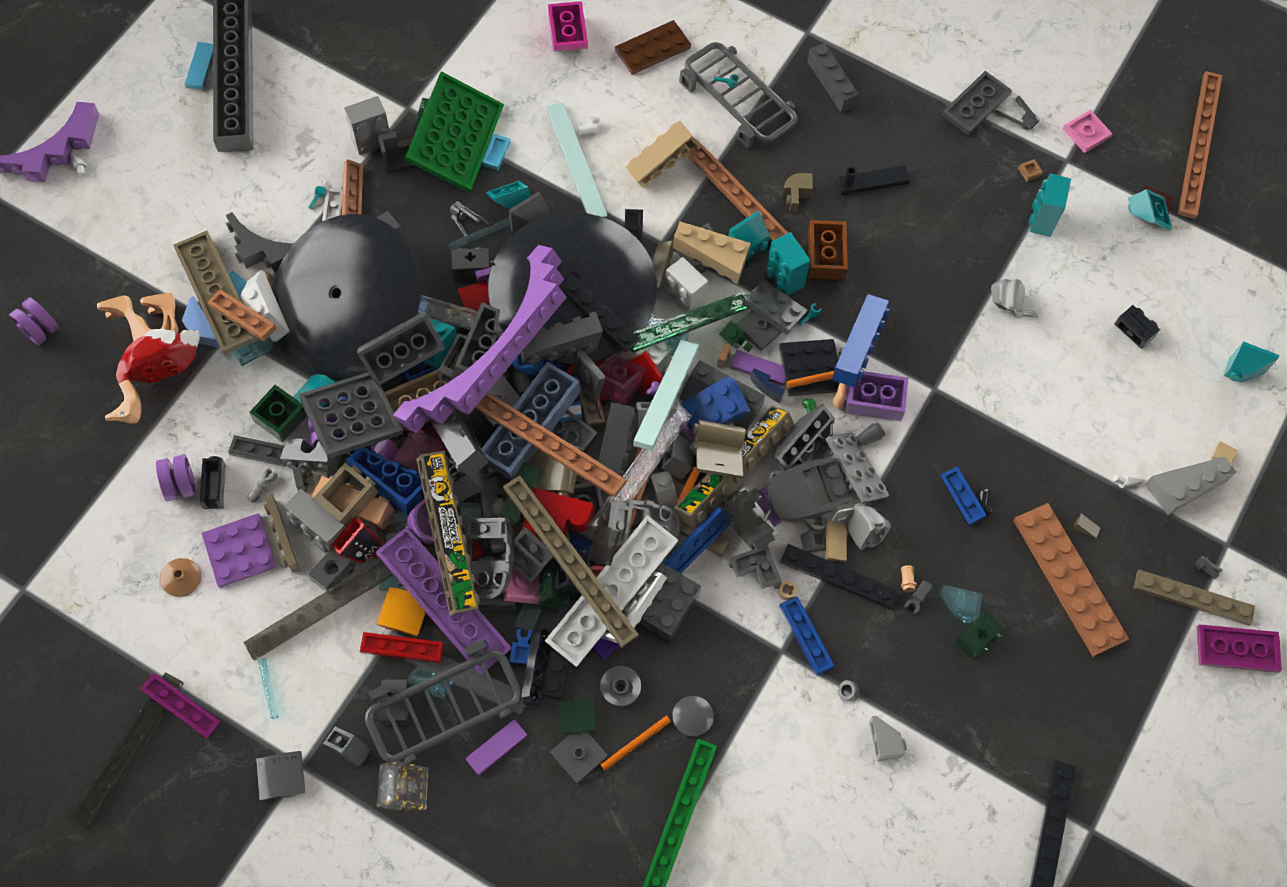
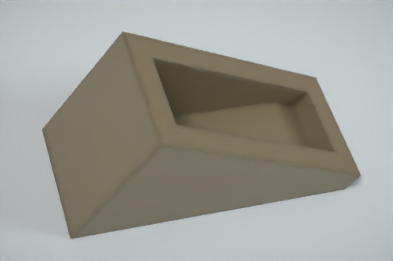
M1083 514L1077 518L1073 528L1095 539L1100 531V527Z

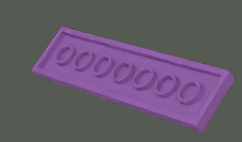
M408 527L404 528L375 552L467 661L472 659V655L466 657L464 648L484 639L487 646L483 650L484 653L497 650L505 655L512 649L478 609L450 616L439 563ZM492 658L490 660L485 661L484 664L487 670L492 665H494L498 661V659ZM480 664L473 667L480 676L484 673Z

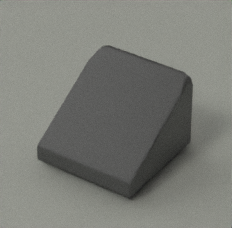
M808 530L801 534L803 550L810 553L826 550L824 531Z

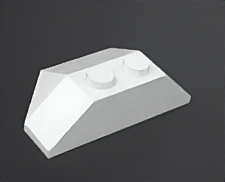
M261 270L247 281L240 299L244 305L276 325L277 329L267 340L277 342L290 331L264 271Z

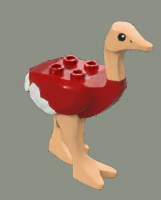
M172 293L147 296L140 300L143 306L149 307L148 313L150 315L163 313L164 321L161 329H149L146 321L134 313L131 299L128 296L112 298L97 304L99 310L106 311V319L126 317L134 340L123 353L116 373V378L124 393V402L112 413L105 416L106 421H120L129 424L138 423L142 407L139 395L133 385V380L145 383L159 382L161 379L184 371L195 359L199 343V331L183 330L180 334L178 333L179 329L175 321V299Z

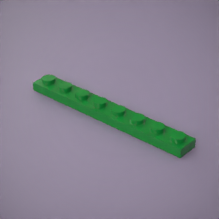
M697 739L643 887H666L716 751V745Z

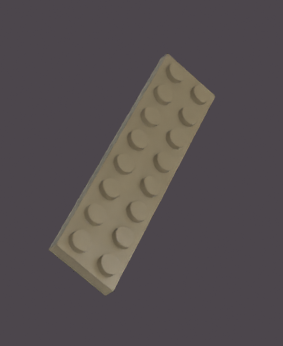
M208 231L174 244L175 251L223 354H229L260 340L209 307L207 303L220 289L241 302Z

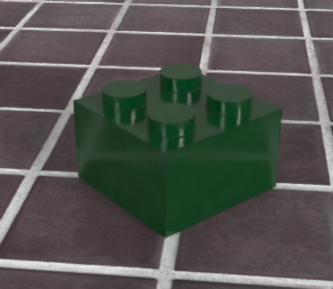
M274 385L249 412L256 424L282 443L307 417L302 403L277 385Z

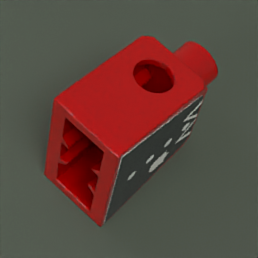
M355 516L331 545L340 556L363 564L370 556L374 559L378 558L375 552L380 549L381 541L359 517Z

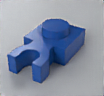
M517 629L518 643H512L510 664L527 666L530 644L528 643L532 638V630H528L527 637H521V629Z

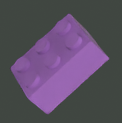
M864 371L861 381L857 380L854 387H848L845 413L901 421L906 409L908 378Z

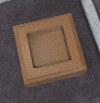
M1035 159L1020 164L1018 167L1026 182L1041 177L1043 174Z
M724 344L718 358V368L723 369L730 356L731 345Z

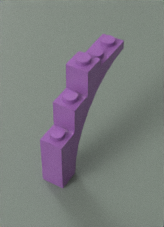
M76 102L74 110L65 125L55 135L40 145L23 152L0 155V173L24 174L27 181L45 182L50 164L56 166L68 165L73 147L77 149H90L99 117L95 103Z

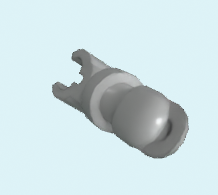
M270 468L264 471L262 480L256 483L255 489L251 490L247 496L250 502H256L260 498L261 492L268 488L267 485L277 479L278 474L273 471L271 476H269L272 473Z

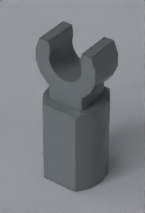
M922 581L911 596L912 599L905 603L904 609L906 610L909 605H912L915 608L913 615H916L920 610V605L925 602L933 590V586L926 581Z

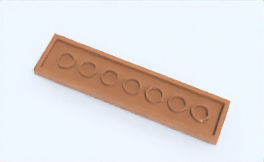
M1049 503L1015 517L1013 520L1092 657L1128 641L1127 634Z

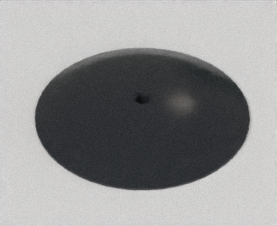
M566 212L545 216L519 229L506 241L498 252L490 271L488 293L490 306L500 310L498 325L503 332H505L514 319L524 300L531 272L530 262L527 258L538 245L552 248L561 259V263L637 336L644 330L651 318L657 296V279L651 258L644 246L633 234L609 219L580 212ZM567 297L542 328L548 330L556 323L561 322L564 325L573 322L572 318L580 316L581 319H584L587 316ZM602 332L597 351L587 355L595 362L620 352L621 349ZM577 355L573 357H560L553 362L574 364Z
M346 214L329 218L305 232L286 253L277 270L272 287L273 294L290 331L279 339L278 343L286 356L297 367L312 376L320 374L326 375L334 381H342L367 373L368 370L357 354L358 348L418 314L421 298L420 271L415 255L403 236L386 222L360 214Z

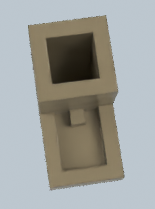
M797 173L786 180L782 197H787L786 205L790 206V213H797L799 198H811L813 190L812 173Z

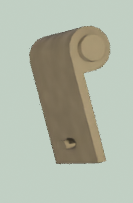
M702 420L694 423L692 434L695 435L696 471L742 479V446L745 439V428Z
M538 449L521 472V478L527 486L545 491H553L568 497L574 494L577 474Z

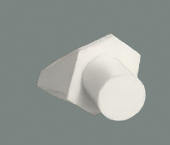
M70 154L73 167L77 169L78 176H84L85 168L88 165L77 154Z
M1116 474L1113 481L1119 483V487L1127 488L1140 485L1144 478L1126 475L1122 477Z

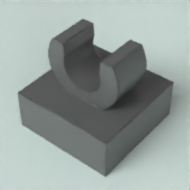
M301 467L293 468L295 485L298 491L302 489L304 492H307L306 486L315 485L313 479L306 480L308 476L313 475L312 471L306 470L302 472Z

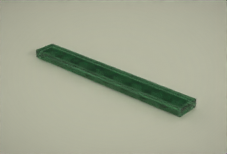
M740 292L635 331L634 333L640 338V342L631 348L630 351L632 353L748 310L749 308L742 304L747 296Z

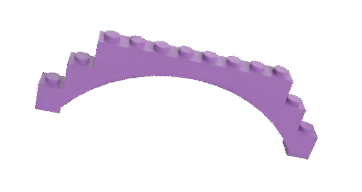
M538 245L528 256L527 259L530 262L531 272L526 295L514 319L496 343L478 361L449 383L422 397L409 402L404 401L393 414L404 428L417 433L429 418L443 424L455 409L470 414L567 298L559 288L564 278L556 269L562 261L552 248Z

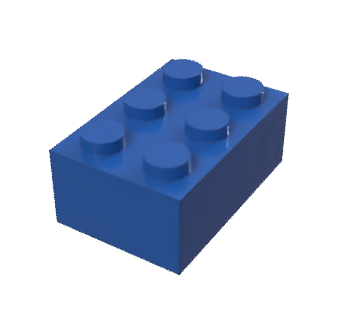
M725 377L679 404L691 431H693L694 423H697L699 420L729 425L751 413L735 379Z

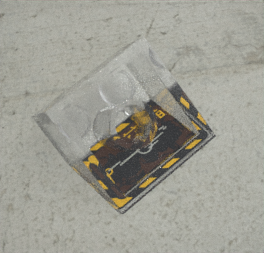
M399 761L380 764L377 807L392 810H426L429 768Z

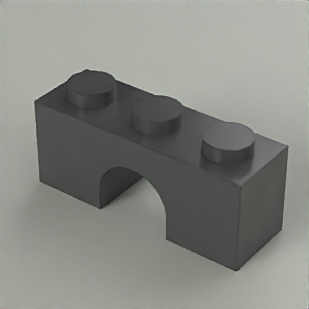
M288 438L280 459L291 469L301 467L309 471L319 469L328 472L329 470H338L343 454L327 459L319 441L314 449L304 439Z

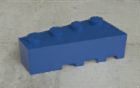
M366 448L357 449L347 459L348 465L350 467L356 466L362 472L361 476L364 479L368 476L376 483L374 487L380 496L388 499L393 506L406 516L416 505L425 499L420 474L411 468L410 470L404 468L395 461L386 460L383 456Z

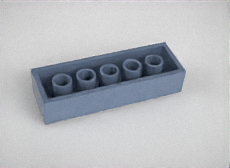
M547 362L513 408L551 432L582 391L580 382ZM501 425L498 426L482 448L489 462L486 465L511 481L519 476L538 450Z

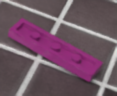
M155 673L140 688L142 692L206 739L210 737L221 723L217 718Z

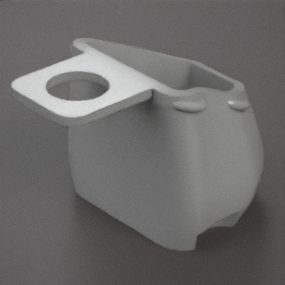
M1002 279L991 286L993 302L998 308L1016 318H1038L1036 311L1022 310L1025 287L1021 280Z
M856 504L853 508L837 511L831 521L832 524L845 522L852 539L860 550L878 545L884 540L891 528L889 521L879 514L875 508L867 507L863 504ZM847 513L844 518L838 519L841 514Z

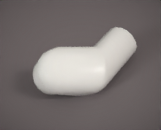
M598 115L591 116V122L588 126L579 127L580 136L596 133L601 125Z

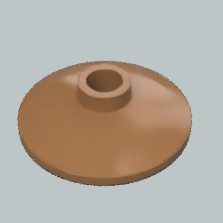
M186 558L170 561L163 568L160 575V583L164 591L176 597L192 593L198 587L201 580V572L197 564ZM181 572V577L176 578V574Z

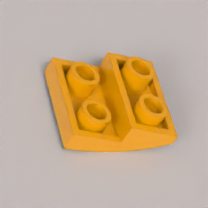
M389 587L376 625L394 632L398 630L417 637L425 611L408 591Z

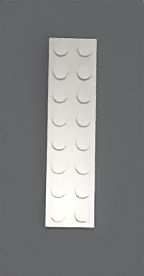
M648 515L596 577L621 612L679 541ZM581 596L545 642L577 667L606 632L607 628L585 598Z

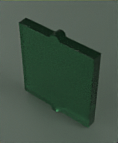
M574 698V700L559 702L562 735L576 733L581 735V733L596 731L593 698Z

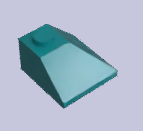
M521 181L486 192L487 196L493 201L508 209L531 197L528 186Z
M1146 189L1128 198V209L1131 214L1167 230L1172 229L1163 196Z
M1243 341L1230 356L1224 376L1240 383L1262 376L1278 360L1280 355Z

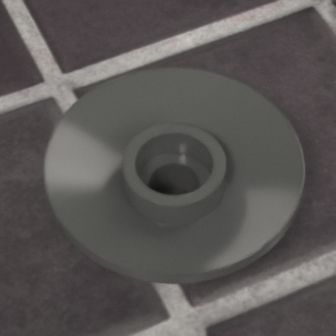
M615 666L603 675L600 689L604 699L610 704L627 706L638 698L641 692V681L638 674L631 668ZM623 685L624 690L618 691L617 686Z

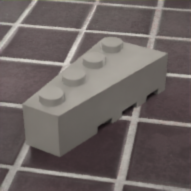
M1221 457L1153 475L1145 485L1167 515H1170L1227 482L1237 471L1226 457Z

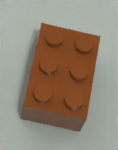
M810 220L807 231L808 258L810 259L808 279L845 280L848 270L846 222Z

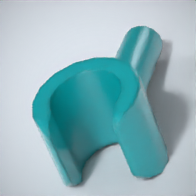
M732 74L730 78L714 77V81L727 83L730 88H735L739 76L736 74Z
M317 186L315 188L314 198L308 208L313 209L319 197H326V187Z
M816 303L812 304L809 313L799 322V325L802 326L812 317L817 318L822 308L816 311L814 310Z

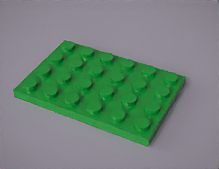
M441 71L404 160L470 192L504 104Z

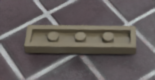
M273 494L265 497L267 504H264L267 515L272 516L273 521L270 522L273 533L277 532L279 538L276 539L279 550L283 549L285 555L282 556L285 568L289 567L293 573L300 569Z

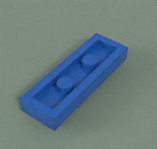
M958 466L940 475L969 526L987 517Z

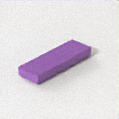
M736 350L730 365L731 369L751 375L753 368L771 375L769 382L783 386L785 382L783 365Z
M514 719L470 754L466 761L479 776L528 736Z

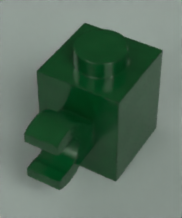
M732 320L719 333L723 339L736 349L741 346L747 352H750L753 348L746 341L749 335Z

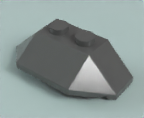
M824 404L801 417L777 444L775 459L785 471L811 460H819L829 448L825 439L833 436L835 417Z

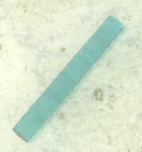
M266 658L258 660L270 718L275 719L279 717L267 661Z

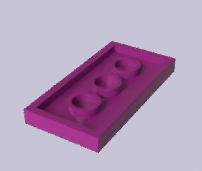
M1200 624L1197 626L1199 665L1276 673L1282 671L1279 632Z

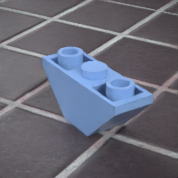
M194 296L190 297L182 319L186 330L199 331L198 344L220 348L200 302H197Z

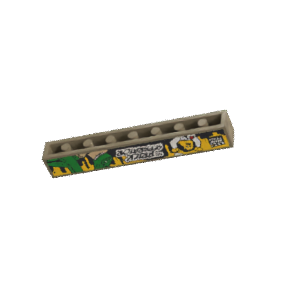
M772 405L745 433L742 446L743 478L707 473L674 507L680 521L697 529L784 435L791 430L794 423L790 412Z
M444 451L421 454L416 460L449 614L452 616L472 612L478 609L480 600L474 590L475 577L469 567L471 565V558L466 553L465 546L467 545V540L461 530L462 517L457 512L458 499L452 489L454 487V480L449 475V458L445 456Z

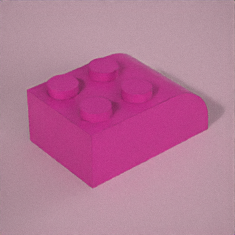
M582 1L548 4V19L553 52L588 49Z

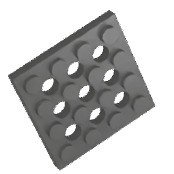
M369 372L299 394L300 401L327 459L402 435V428L398 420L393 416L394 412L381 385H376ZM359 391L367 392L364 396H360L357 393ZM340 397L349 398L345 402L338 400ZM328 403L330 406L323 408L320 404ZM366 406L374 407V409L371 411L365 410L364 408ZM352 411L356 415L349 417L346 413ZM333 417L336 418L337 421L330 423L327 421V419ZM376 420L382 422V424L378 426H375L371 423ZM359 426L363 428V430L360 432H356L353 430V428ZM343 433L344 436L336 438L334 434Z

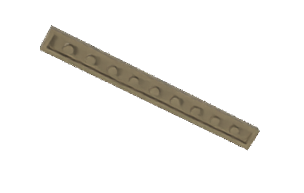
M519 475L504 485L503 489L619 646L623 648L636 639L639 634Z

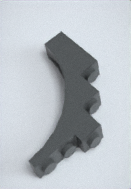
M233 212L227 214L228 222L225 224L229 232H234L236 235L233 238L237 244L235 245L237 250L235 256L240 264L243 263L247 269L264 261L267 268L271 267L274 273L277 272L283 258L294 243L276 242L260 237L241 224Z

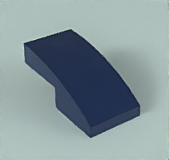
M753 368L751 381L766 396L780 403L785 389L770 383L771 375Z

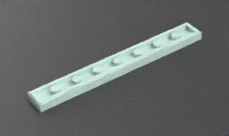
M560 102L546 106L586 213L607 219V213L564 103Z
M680 341L636 434L633 446L653 451L697 354L699 344Z

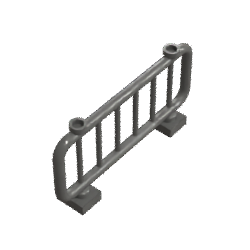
M719 42L710 43L686 59L685 68L680 71L679 83L691 93L695 90L696 82H698L742 125L738 127L736 138L747 149L753 146L754 138L763 143H770L797 124L798 117L794 111V103L790 100L785 103L736 56L737 50L734 46L727 48ZM713 49H719L724 53V55L698 72L691 66L693 62ZM726 57L735 66L718 77L723 78L739 68L747 77L739 81L736 87L748 79H751L758 86L757 89L733 105L723 96L735 88H728L720 94L711 86L717 81L712 80L708 83L700 75ZM760 90L770 97V99L745 116H742L735 109L736 106ZM772 101L782 109L757 127H754L747 120L749 116ZM784 112L791 118L788 123L769 136H764L758 131Z
M484 639L464 648L466 657L472 655V659L389 697L388 694L391 693V689L387 683L368 692L371 701L376 700L377 703L368 708L365 714V722L381 758L388 763L394 764L404 761L407 764L417 759L415 756L417 753L497 715L503 718L511 714L510 709L519 704L522 691L506 656L497 650L484 653L483 650L487 646ZM492 658L499 660L514 693L513 698L505 703H502L484 664L485 661ZM479 664L499 706L486 712L483 711L465 672ZM462 673L480 715L467 721L464 720L446 681ZM440 682H443L461 724L448 730L445 729L427 690ZM424 691L442 733L426 739L408 697ZM405 700L423 742L408 749L389 709V706ZM383 709L386 710L404 750L396 755L388 753L373 720L374 714Z

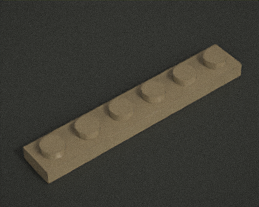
M1138 570L1136 573L1133 588L1135 591L1248 626L1253 622L1255 605L1142 570Z

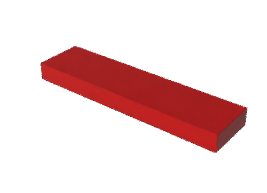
M363 632L359 652L362 654L441 664L444 642Z

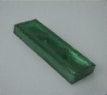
M523 462L517 477L520 475L533 492L541 476L542 468ZM508 496L500 512V517L509 518L511 521L519 523L522 513Z

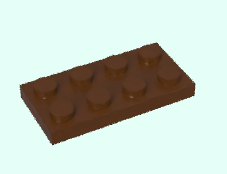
M672 20L615 46V51L631 75H634L690 49L691 43L677 23Z

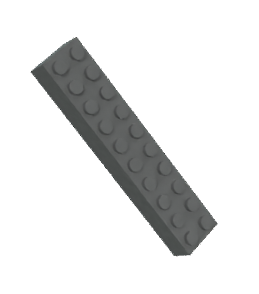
M213 0V141L218 152L254 150L252 5L250 0Z

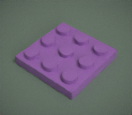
M259 513L202 532L219 588L277 568Z

